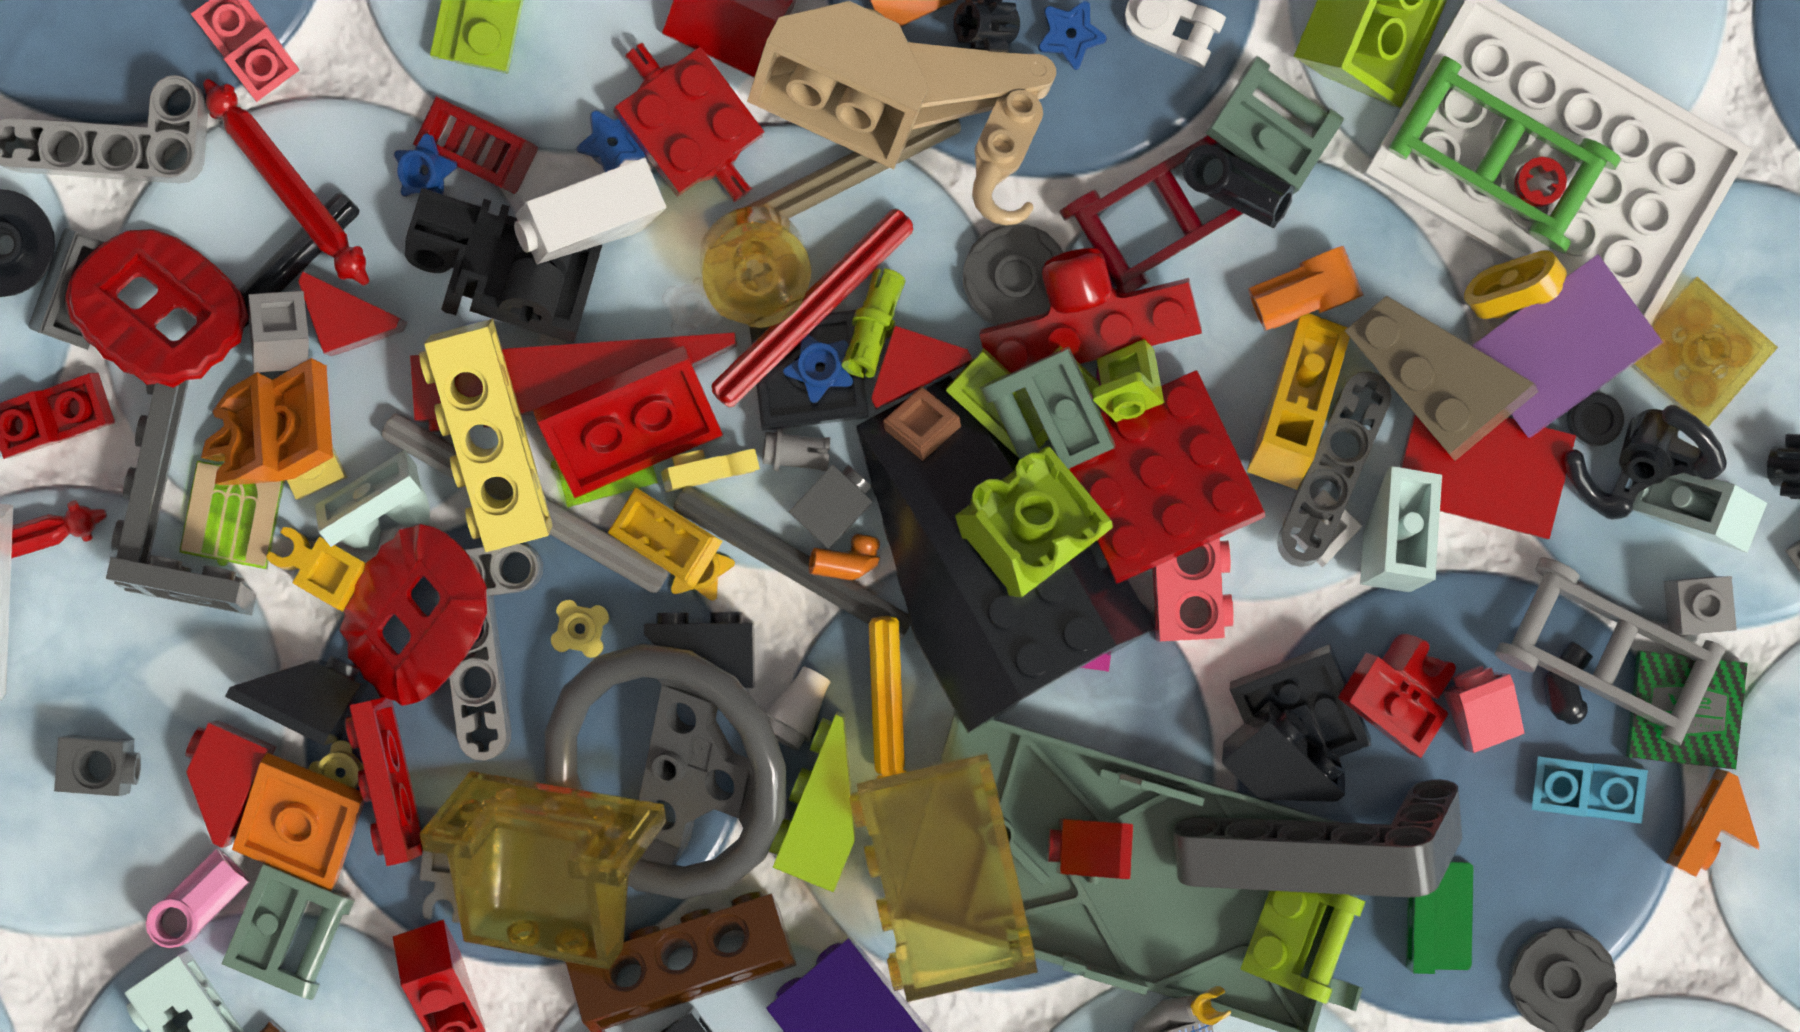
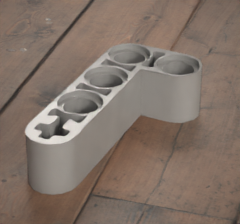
M174 75L166 76L159 80L152 88L149 102L148 127L19 118L0 119V165L21 173L165 183L190 182L197 178L205 162L208 123L206 96L199 87L188 79ZM179 90L189 91L191 95L190 108L180 116H171L168 111L169 98ZM68 136H76L80 147L78 154L73 160L62 163L57 154L59 143ZM16 137H19L31 144H38L39 153L32 149L18 148L14 149L13 154L5 151L6 142H14ZM121 140H130L133 145L132 158L123 166H114L110 155L113 146ZM183 143L187 149L186 162L178 169L168 170L164 164L166 150L173 144Z
M516 544L485 552L484 547L465 550L474 561L486 584L487 615L483 623L484 633L481 639L473 644L467 656L458 665L449 679L457 739L461 750L474 760L485 761L500 755L507 749L511 741L512 730L494 595L523 592L532 589L539 583L543 575L541 556L534 548L525 544ZM515 552L524 554L529 559L531 565L528 578L520 583L509 581L503 571V564L506 558ZM474 666L485 669L491 678V687L483 697L471 695L466 690L464 684L467 671ZM494 701L496 711L484 712L487 729H496L498 739L489 742V750H484L482 741H473L472 732L481 727L480 713L468 715L467 706L479 707Z

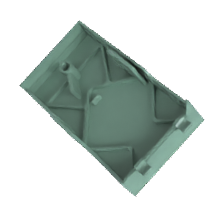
M954 710L895 907L894 917L907 919L1063 966L1062 970L1143 995H1146L1147 990L1172 998L1190 995L1199 996L1215 986H1221L1224 988L1225 993L1211 999L1212 1007L1218 1012L1231 1010L1230 1016L1278 1032H1315L1323 1005L1322 1002L1240 970L1270 890L1193 887L1180 883L1177 879L1172 829L1177 822L1191 817L1338 821L1268 800H1260L1255 796L998 719H993L967 733ZM1059 819L1133 824L1130 879L1056 873L1057 862H1048L1047 859L1049 830H1059ZM1327 905L1302 970V977L1308 978L1333 912V906ZM1335 967L1328 987L1333 989L1328 1003L1356 1012L1363 988L1333 978L1336 970Z

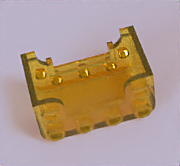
M988 750L859 780L856 783L858 791L851 793L852 795L849 796L856 828L867 826L869 836L872 837L873 844L864 846L870 877L881 876L886 898L877 899L876 903L883 932L893 930L896 941V952L889 953V958H887L893 990L904 989L906 1001L911 1002L1037 973L1036 955Z

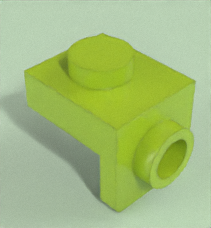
M1145 339L1097 358L1101 386L1092 390L1093 401L1115 422L1122 419L1136 418L1142 415L1145 410L1164 403L1155 351Z

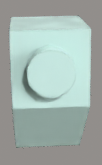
M1394 466L1387 469L1363 532L1361 585L1412 592L1436 580L1442 475Z
M1681 473L1666 478L1662 483L1652 484L1639 492L1633 503V511L1699 538L1748 553L1767 502L1735 484L1715 478L1713 480H1704L1700 477Z

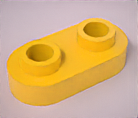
M1549 250L1538 251L1482 271L1466 287L1464 300L1478 318H1501L1512 311L1534 304H1545L1556 298L1563 288L1567 272L1553 252Z

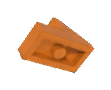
M1715 770L1666 861L1667 864L1694 877L1698 875L1700 869L1704 871L1709 869L1716 859L1721 847V842L1716 840L1720 832L1748 847L1758 850L1760 848L1739 778L1729 771Z

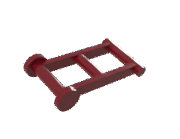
M1205 136L1100 198L1095 189L1059 211L1064 221L1075 217L1091 246L1103 253L1109 276L1117 287L1115 289L1117 293H1129L1144 287L1151 282L1146 272L1244 215L1231 208L1203 225L1171 170L1184 163L1191 150L1198 146H1214L1218 143L1210 136ZM1153 182L1185 236L1130 268L1098 214Z

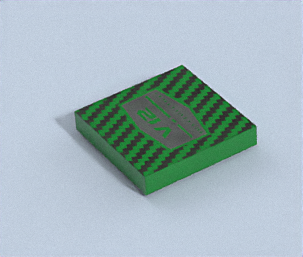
M1637 650L1632 695L1671 714L1695 661L1683 655ZM1720 660L1680 746L1669 743L1661 738L1664 730L1663 727L1630 711L1625 757L1736 770L1748 663Z

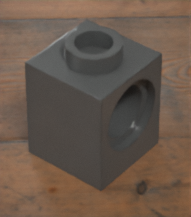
M832 465L789 513L824 546L830 549L873 503L865 495L872 486L851 466L848 465L840 472Z
M79 735L58 737L54 791L107 796L129 794L131 785H137L141 771V755L134 752L135 740ZM95 751L103 752L111 761L110 775L104 781L96 779L89 770V759Z

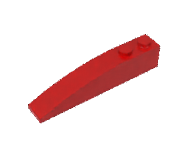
M735 332L508 348L502 349L520 414L531 415L534 414L533 410L682 346L685 347L693 367H696L737 347V336ZM410 355L414 420L421 423L429 422V431L438 432L440 429L436 419L435 405L441 403L436 383L427 384L421 368L419 355ZM463 372L455 376V386L462 395L476 397L483 393V384L475 374ZM483 425V428H491L487 425Z

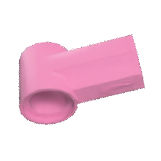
M217 848L163 901L152 907L146 920L148 935L153 942L166 948L179 947L190 943L197 938L202 928L250 883V880L231 858ZM171 907L181 910L187 918L186 931L179 938L170 936L163 928V915Z

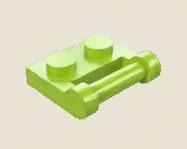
M1269 891L1240 970L1316 1001L1328 1004L1333 990L1328 985L1354 916H1361L1366 901L1348 894ZM1327 905L1333 906V912L1308 978L1302 977V970Z

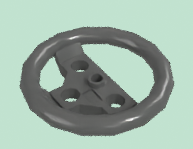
M642 643L595 657L563 686L545 728V780L562 826L594 865L637 891L678 899H688L731 888L765 860L786 813V764L769 717L735 676L691 650ZM642 677L658 679L662 686L633 830L623 845L611 835L589 806L577 773V736L590 706L613 685ZM678 703H684L693 710L696 717L695 726L687 725L681 721L677 714ZM718 709L739 733L748 758L734 753L716 721ZM716 770L725 771L730 775L734 782L733 793L726 792L719 787L715 779ZM658 800H664L673 807L676 814L675 822H669L660 815L657 808ZM714 809L739 818L743 827L740 837L715 859L687 866L676 865L691 839L696 818Z

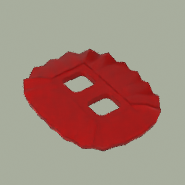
M154 229L128 230L101 244L75 270L68 283L65 296L70 323L79 329L86 342L94 346L104 359L114 362L123 372L134 374L146 385L159 383L174 388L186 380L202 379L212 366L224 360L230 349L241 343L244 326L249 319L243 295L217 266L180 239ZM137 277L145 278L158 291L141 308L132 309L117 297L118 293ZM180 308L197 322L179 340L173 341L157 330L156 326L172 310Z
M418 524L413 527L399 529L392 540L380 546L377 555L365 563L364 572L356 582L354 593L344 609L345 616L339 631L348 643V659L360 668L363 678L375 687L381 698L386 697V699L394 700L401 706L420 702L440 688L464 660L470 648L478 639L487 615L486 584L474 561L458 542L447 533L435 527ZM423 576L427 578L440 595L439 603L429 616L425 615L411 596L413 588ZM394 614L405 625L411 635L410 641L400 654L396 653L382 633L384 626Z

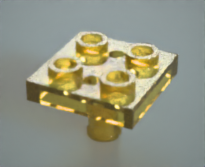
M1696 276L1688 282L1651 325L1664 343L1638 360L1632 367L1676 406L1695 415L1709 427L1778 347ZM1675 328L1682 329L1675 335L1677 338L1685 336L1682 343H1677L1672 338V332ZM1679 365L1687 369V371L1685 369L1678 371L1679 376L1686 377L1684 381L1678 380L1674 374L1676 367ZM1725 373L1724 377H1722V378H1717L1719 375H1722V374Z

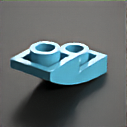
M1538 756L1532 810L1642 824L1649 770Z

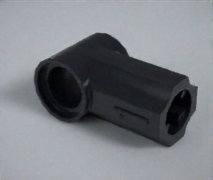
M1212 145L1198 146L1190 151L1183 164L1184 179L1193 190L1208 195L1271 228H1275L1279 221L1284 218L1292 203L1295 186L1221 148ZM1219 158L1223 164L1222 176L1218 182L1213 185H1207L1203 178L1204 168L1209 161Z

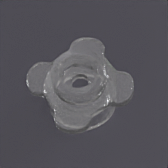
M697 277L693 280L692 284L684 285L680 288L670 286L663 292L662 303L670 309L673 318L671 330L675 335L690 336L695 329L704 326L713 329L721 323L722 312L714 306L711 296L713 285L707 278ZM690 302L697 304L695 312L687 310V305Z

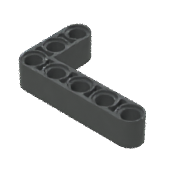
M1442 779L1426 780L1413 785L1391 824L1226 817H1191L1177 822L1172 829L1177 879L1180 883L1193 887L1390 897H1420L1428 895L1438 888L1462 841L1459 789L1454 782Z

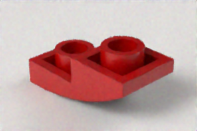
M99 372L88 373L45 390L31 391L1 402L0 451L3 459L35 451L114 424L115 420Z

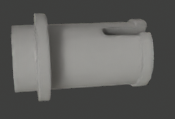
M777 428L776 433L766 432L763 464L773 465V470L779 471V466L827 471L830 455L828 454V450H830V437L818 438L783 434V429Z

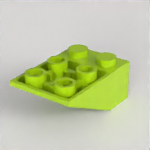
M840 711L836 712L833 721L822 718L809 749L818 753L819 756L812 771L802 767L789 797V801L798 804L792 821L783 819L769 852L777 855L772 868L833 893L855 842L856 835L845 714Z

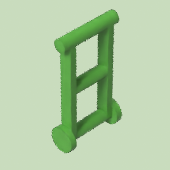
M1443 56L1388 147V150L1405 160L1411 152L1532 222L1533 224L1528 230L1532 237L1558 252L1566 253L1571 245V241L1564 236L1566 230L1604 167L1616 170L1621 162V157L1605 145L1589 138H1584L1580 145L1575 144L1458 75L1462 66L1455 60ZM1449 88L1506 120L1475 172L1419 140ZM1524 131L1581 164L1550 216L1494 184Z

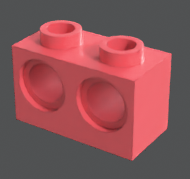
M1220 538L1200 546L1205 553V564L1195 574H1187L1182 571L1178 566L1177 557L1152 568L1156 641L1225 638L1224 627L1233 626L1232 595H1223L1221 573H1230L1231 568L1228 540L1220 541ZM1193 596L1201 598L1208 607L1207 620L1196 628L1186 626L1180 618L1182 603Z

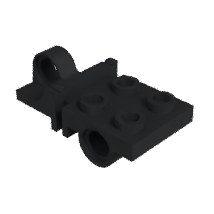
M421 188L406 235L405 257L416 268L430 273H443L453 268L441 310L456 316L462 296L473 299L470 312L574 343L602 244L536 264L532 252L526 253L519 244L514 229V223L518 220L516 217L507 215L510 206L502 204L497 216L488 213L491 200L484 198L482 206H478Z

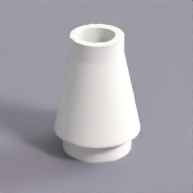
M803 666L798 676L765 712L769 717L778 742L798 751L804 740L810 742L825 692L831 683L826 677Z

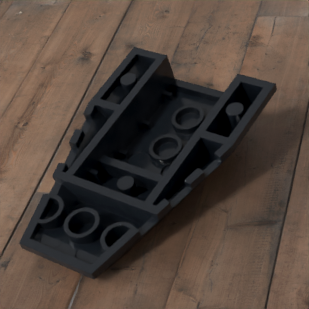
M948 376L926 388V390L959 416L961 427L924 461L885 431L883 420L905 400L856 426V431L874 496H876L884 532L897 570L896 575L901 593L904 595L914 639L967 733H970L1015 708L1018 702L1106 653L1108 656L1149 634L1156 628L1128 579L1116 584L1097 541L1022 598L1008 595L1006 586L967 539H962L955 515L970 505L976 486L988 479L1003 480L1016 470L1020 459L946 391L947 386L953 381Z

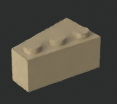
M1385 296L1345 330L1454 461L1539 392L1535 383L1388 296Z

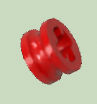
M1541 156L1531 159L1522 165L1515 174L1514 188L1516 195L1519 199L1533 207L1540 208L1552 204L1562 196L1566 189L1567 178L1565 170L1560 163L1552 158ZM1537 168L1541 175L1551 174L1554 183L1547 186V189L1552 191L1550 195L1544 197L1540 190L1532 192L1529 190L1526 181L1534 177L1529 173L1531 169Z

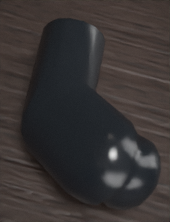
M1573 641L1569 643L1559 659L1581 670H1584L1593 658L1587 650ZM1549 671L1544 679V688L1550 711L1557 720L1564 721L1566 724L1575 725L1580 723L1587 715L1588 706L1582 699L1579 685Z

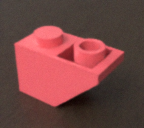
M1479 666L1452 677L1455 686L1445 689L1443 694L1466 751L1476 753L1525 734L1515 686L1510 674L1493 672L1492 667L1484 669L1483 666Z

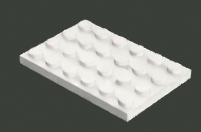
M1464 0L1363 175L1509 260L1538 251L1549 250L1554 253L1565 267L1567 277L1599 254L1648 322L1652 324L1751 153L1752 148L1499 1ZM1443 56L1455 60L1462 66L1458 73L1459 76L1575 144L1580 145L1584 138H1589L1605 145L1621 157V162L1616 170L1604 167L1566 230L1564 236L1571 241V245L1566 253L1558 252L1532 237L1528 233L1533 224L1532 222L1411 152L1405 160L1388 150V147ZM1449 88L1419 140L1475 172L1506 120ZM1524 131L1494 184L1518 197L1514 188L1515 174L1522 165L1531 159L1543 156L1552 158L1560 163L1565 170L1567 188L1581 164ZM1537 168L1531 169L1529 173L1534 177L1526 181L1531 192L1540 190L1544 197L1550 195L1552 191L1548 190L1547 186L1554 183L1551 174L1541 175ZM1560 198L1548 206L1535 208L1550 216Z

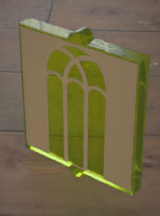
M197 461L179 553L215 559L220 566H227L231 562L268 569L269 561L266 555L272 549L285 481L218 485L215 484L216 471L221 465Z

